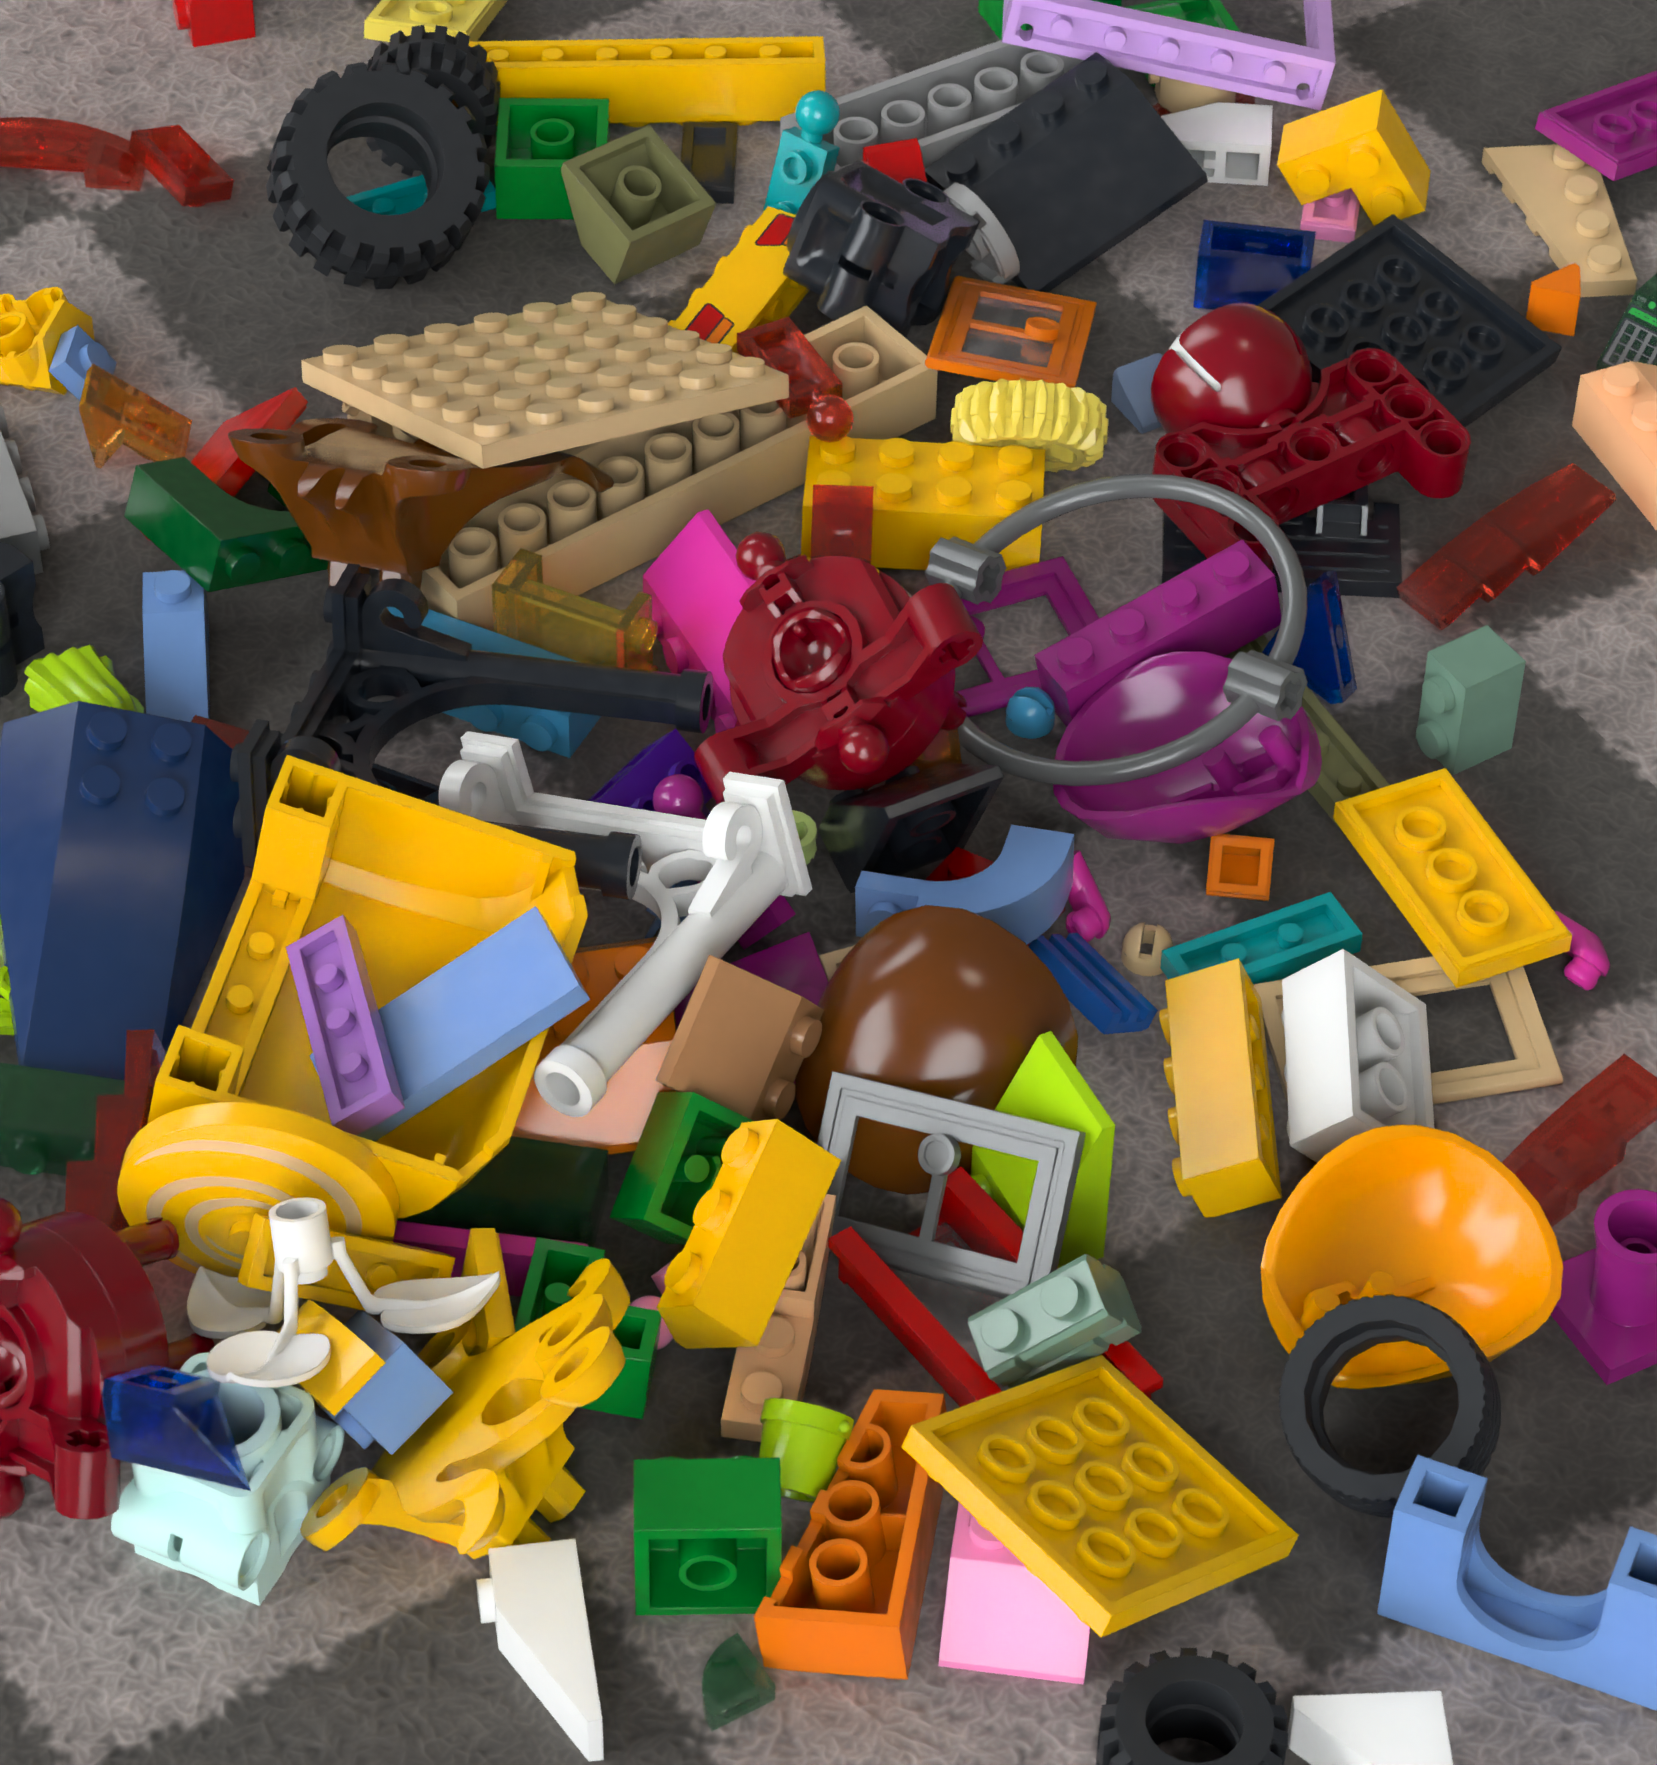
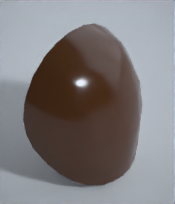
M924 905L895 913L879 922L855 944L829 980L817 1006L824 1009L820 1019L822 1023L821 1037L814 1052L809 1057L803 1059L795 1077L796 1101L805 1126L816 1142L818 1141L832 1071L995 1110L1040 1034L1052 1031L1076 1067L1078 1033L1069 1001L1052 972L1027 944L994 921L962 908ZM859 1116L848 1172L875 1188L905 1195L929 1192L932 1175L921 1167L918 1159V1150L922 1141L931 1134ZM957 1141L961 1150V1159L956 1169L962 1166L971 1176L973 1145Z

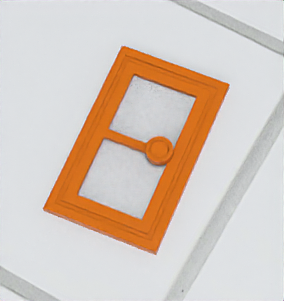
M956 276L953 278L925 360V366L929 369L997 381L1000 378L1008 381L1019 380L1020 378L1028 381L1043 379L1044 382L1054 384L1063 382L1067 387L1075 388L1097 302Z

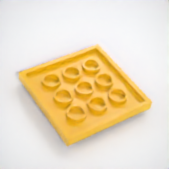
M1102 1355L911 1425L902 1445V1448L926 1470L933 1480L940 1483L975 1517L982 1527L989 1530L1025 1565L1030 1573L1038 1577L1075 1612L1076 1616L1084 1624L1088 1625L1101 1638L1288 1557L1299 1536Z

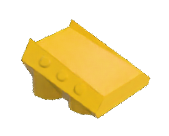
M61 288L41 289L33 293L26 300H15L14 296L9 293L0 294V385L23 387L27 390H39L61 395L67 393L66 387L49 372L61 334L78 325L94 341L95 338L92 317L70 304Z

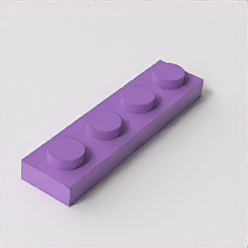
M341 915L286 947L331 1125L357 1136L405 1109L357 931L345 916Z

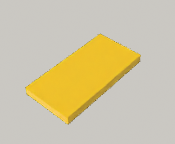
M1446 768L1335 802L1333 819L1456 988L1570 951L1572 934Z

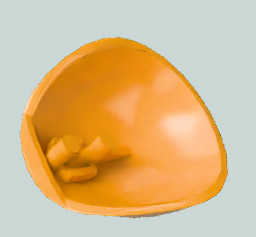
M1403 1124L1373 1128L1349 1138L1324 1155L1298 1183L1280 1209L1266 1239L1261 1262L1263 1302L1269 1321L1281 1345L1288 1354L1294 1349L1298 1339L1304 1336L1306 1329L1310 1328L1317 1319H1321L1326 1312L1335 1309V1307L1341 1304H1348V1301L1361 1299L1366 1296L1371 1298L1374 1295H1395L1424 1302L1451 1316L1471 1335L1486 1355L1488 1361L1491 1362L1533 1334L1548 1320L1561 1297L1563 1262L1556 1236L1538 1201L1510 1169L1490 1152L1455 1133L1421 1125ZM1408 1341L1380 1343L1352 1357L1334 1378L1331 1385L1338 1388L1366 1389L1430 1382L1450 1377L1452 1374L1446 1362L1429 1348Z

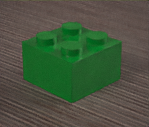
M499 98L494 164L497 219L574 220L561 167L564 162L610 142L609 99Z
M740 1455L732 1458L683 1459L667 1456L659 1459L634 1460L636 1615L755 1614L764 1596L771 1597L781 1578L779 1569L782 1557L780 1458H756Z

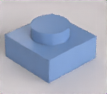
M76 325L61 334L49 372L81 403L92 407L105 399L117 362L100 343L95 342L83 329Z

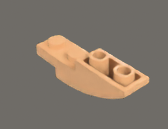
M826 1194L758 1346L737 1347L721 1417V1437L761 1442L763 1424L760 1422L765 1399L782 1398L803 1402L830 1250L828 1248V1238L832 1236L836 1195Z

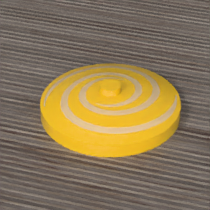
M218 1102L194 1105L172 1111L148 1123L134 1136L126 1149L117 1189L120 1208L130 1226L146 1222L155 1217H162L163 1221L168 1220L175 1226L179 1237V1251L176 1257L168 1260L194 1274L202 1266L222 1275L238 1277L254 1214L269 1216V1210L274 1205L285 1200L303 1197L320 1199L326 1204L329 1229L391 1242L394 1239L399 1213V1196L389 1171L362 1143L346 1132L317 1118L276 1106L256 1103Z

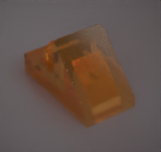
M91 365L86 373L79 412L96 468H102L122 444L136 451L141 457L153 462L185 457L192 420L97 365Z

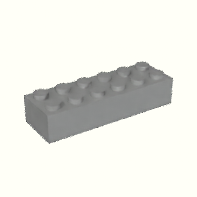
M1002 40L837 97L835 99L840 108L839 121L831 132L823 136V140L840 147L834 172L858 160L863 161V147L917 138L920 144L924 168H927L1084 60L1002 43ZM795 113L780 118V139L782 131L792 127L801 129L797 123Z

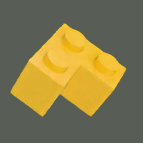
M1383 89L1283 126L1277 166L1301 205L1351 188L1374 226L1392 214L1402 220L1425 212L1431 171Z

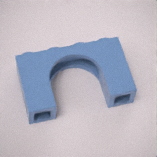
M1417 1455L1394 1508L1377 1614L1657 1711V1535L1630 1526L1607 1589L1586 1596H1566L1549 1593L1532 1587L1510 1575L1493 1560L1485 1549L1480 1537L1479 1523L1488 1478Z

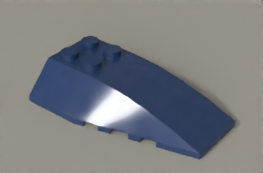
M82 701L72 702L4 722L0 739V917L3 931L1 945L4 966L8 967L11 987L9 1001L20 1074L134 1094H153L156 1078L178 1024L182 1025L245 874L242 838H236L233 832L234 812L240 799L239 783L232 782L230 777V760L233 749L206 725Z

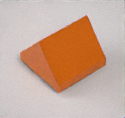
M1576 263L1531 282L1526 319L1540 330L1574 337L1581 296L1580 267Z

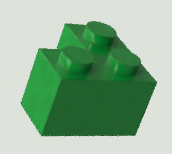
M658 1092L609 1218L663 1243L686 1245L695 1225L693 1222L695 1207L701 1197L712 1188L723 1164L721 1153L727 1139L740 1127L741 1123L753 1122V1120L695 1092Z
M537 1237L514 1324L515 1331H519L572 1300L573 1297L567 1295L568 1290L587 1266L596 1260L604 1259L605 1249ZM628 1306L623 1319L613 1330L614 1336L622 1347L625 1365L612 1385L598 1399L578 1408L638 1419L644 1418L656 1363L662 1318L659 1311Z

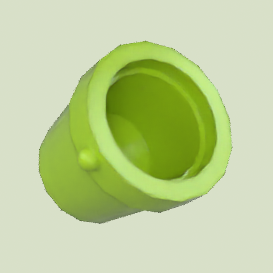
M782 1398L765 1399L760 1418L763 1429L759 1458H780L781 1497L814 1503L820 1489L826 1491L838 1467L837 1458L846 1441L850 1438L855 1423L854 1419L835 1410L801 1401Z

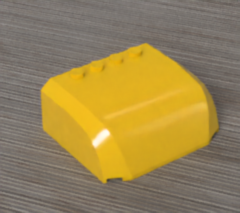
M287 755L266 805L251 881L192 1028L190 1029L179 1024L176 1028L155 1081L148 1123L162 1115L189 1106L218 1102H244L276 1106L296 1111L331 1124L320 1078L309 1056L313 1051L286 947L337 917L344 915L357 931L378 1010L535 906L547 920L569 962L572 964L588 918L584 894L580 895L574 868L576 862L575 852ZM549 1027L379 1140L374 1142L346 1132L367 1147L389 1171L399 1196L398 1218H406L432 1209L465 1187L509 1144Z

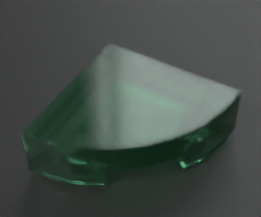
M738 1633L729 1637L716 1648L703 1672L702 1709L711 1731L775 1700L774 1682Z

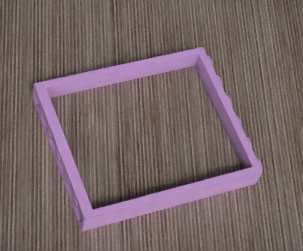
M1004 0L1002 43L1082 60L1098 52L1115 67L1316 110L1322 109L1336 63L1331 0H1303L1306 46L1092 0ZM1023 24H1030L1033 28L1029 31H1024L1021 29V26ZM1300 83H1306L1309 85V87L1305 90H1300L1297 88V86Z

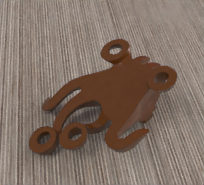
M308 419L300 421L288 430L240 429L230 431L227 434L240 460L264 476L279 492L291 516L311 545L312 558L328 560L329 586L336 585L346 566L350 563L359 564L362 574H370V568L380 570L379 582L385 579L398 578L406 580L421 589L422 571L439 566L443 553L456 534L481 510L499 499L545 482L559 473L579 479L590 485L598 493L605 492L614 485L613 479L605 471L579 457L567 453L553 452L482 469L420 438L414 443L376 435L378 429L376 424L355 419Z

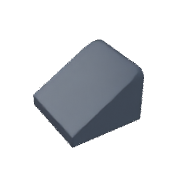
M1156 353L1118 367L1113 373L1111 402L1141 434L1162 427L1158 422L1151 402V384L1154 372L1163 357L1161 353Z

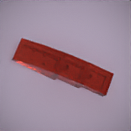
M1571 463L1517 493L1485 514L1443 546L1396 587L1399 598L1437 628L1443 630L1479 597L1489 603L1524 571H1527L1532 576L1540 573L1617 500L1616 495L1580 467Z
M154 1029L127 1030L124 1095L97 1096L94 1161L67 1162L65 1211L82 1212L93 1216L110 1227L114 1232L130 1226L119 1205L117 1194L118 1180L128 1145L134 1136L148 1123L155 1081L166 1056V1052Z
M1623 1054L1571 1096L1501 1162L1519 1178L1538 1201L1551 1228L1576 1209L1579 1193L1624 1160L1627 1142L1657 1120V1077L1626 1054Z

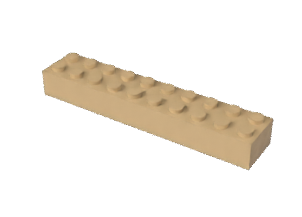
M864 306L758 357L765 361L766 366L789 375V398L562 451L563 453L579 457L605 471L613 479V487L605 492L598 493L590 485L579 479L559 473L545 482L499 499L481 510L456 534L443 553L439 566L422 571L420 590L424 594L430 610L502 634L661 555L697 512L709 509L719 525H722L804 484L810 436L827 437L839 434L850 438L887 440L897 438L935 419L938 370L927 368L925 366L927 355L868 306Z

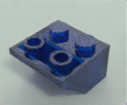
M1203 219L1197 258L1193 308L1215 310L1232 303L1245 302L1257 306L1312 269L1316 231Z

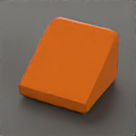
M1230 834L1211 836L1206 895L1269 901L1275 839Z

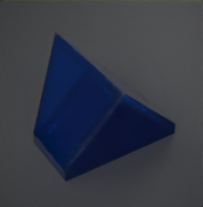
M1336 571L1324 572L1307 588L1305 631L1298 654L1292 664L1304 669L1308 682L1306 686L1330 704L1343 703L1357 689ZM1279 629L1262 651L1264 655L1269 656Z
M154 1364L104 1379L102 1398L111 1458L251 1491L218 1396L221 1382L213 1378Z

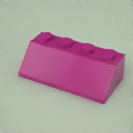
M709 509L696 513L643 574V601L638 602L637 613L645 634L648 637L656 635L662 644L665 661L672 673L682 674L685 668L711 671L713 676V701L710 717L714 721L715 731L718 733L734 728L737 721L731 702L730 681L724 671L723 652L730 630L743 609L739 600L756 580L745 577L739 570L735 556L737 549Z

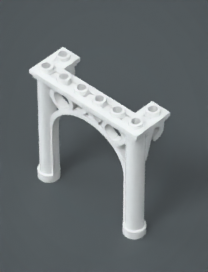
M467 731L460 738L463 746L460 750L462 760L453 762L442 777L439 787V806L482 821L608 836L611 831L639 834L641 838V869L637 889L632 899L648 907L659 917L661 929L658 937L645 956L560 1046L555 1047L539 1063L534 1071L535 1085L540 1095L551 1107L567 1116L581 1117L586 1115L605 1095L608 1080L696 986L709 955L721 959L779 895L793 897L795 894L806 896L812 890L785 781L729 772L723 778L725 802L717 804L710 812L707 820L534 792L518 739ZM685 880L700 881V883L695 885L670 888L674 884ZM687 916V917L681 922L680 917Z

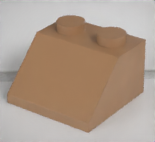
M709 955L655 1081L676 1092H695L753 1121L781 1120L792 1106L796 1090L793 1082L804 1058L809 1057L814 1052L820 1040L822 1032L820 1019L824 1009L796 993Z

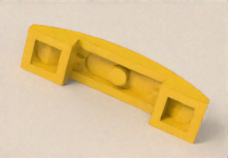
M307 1299L298 1309V1329L296 1334L325 1335L329 1339L331 1356L327 1365L318 1374L297 1384L309 1393L320 1406L335 1416L386 1362L352 1331L315 1302ZM283 1325L276 1331L277 1333H280Z

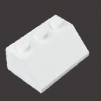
M1344 949L1282 979L1283 1011L1281 1018L1285 1035L1286 1064L1284 1076L1287 1082L1288 1098L1287 1133L1291 1147L1318 1163L1324 1155L1349 1138L1373 1128L1399 1124L1421 1125L1434 1128L1427 1012L1424 1002Z

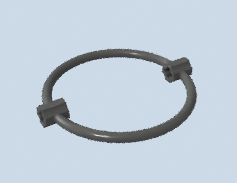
M1131 474L1100 478L1046 495L1007 516L988 530L974 544L957 537H952L949 540L941 537L930 551L929 564L925 571L929 585L948 583L954 586L960 599L962 598L978 605L982 601L991 603L1002 589L1001 584L1006 565L1002 555L999 553L1022 535L1045 522L1083 507L1123 499L1159 498L1190 502L1226 515L1242 525L1257 538L1275 565L1280 579L1283 602L1280 628L1269 656L1254 650L1248 653L1239 651L1229 664L1223 691L1227 702L1231 704L1207 723L1165 745L1119 758L1096 761H1067L1033 756L1015 750L983 732L967 716L963 724L957 729L948 731L949 734L978 759L989 765H999L1001 771L1008 774L1054 785L1100 786L1149 777L1193 760L1224 742L1240 730L1257 713L1276 721H1280L1283 718L1291 720L1302 705L1303 693L1308 683L1304 669L1292 665L1298 654L1305 631L1307 588L1299 558L1285 533L1271 517L1255 504L1218 485L1175 475Z

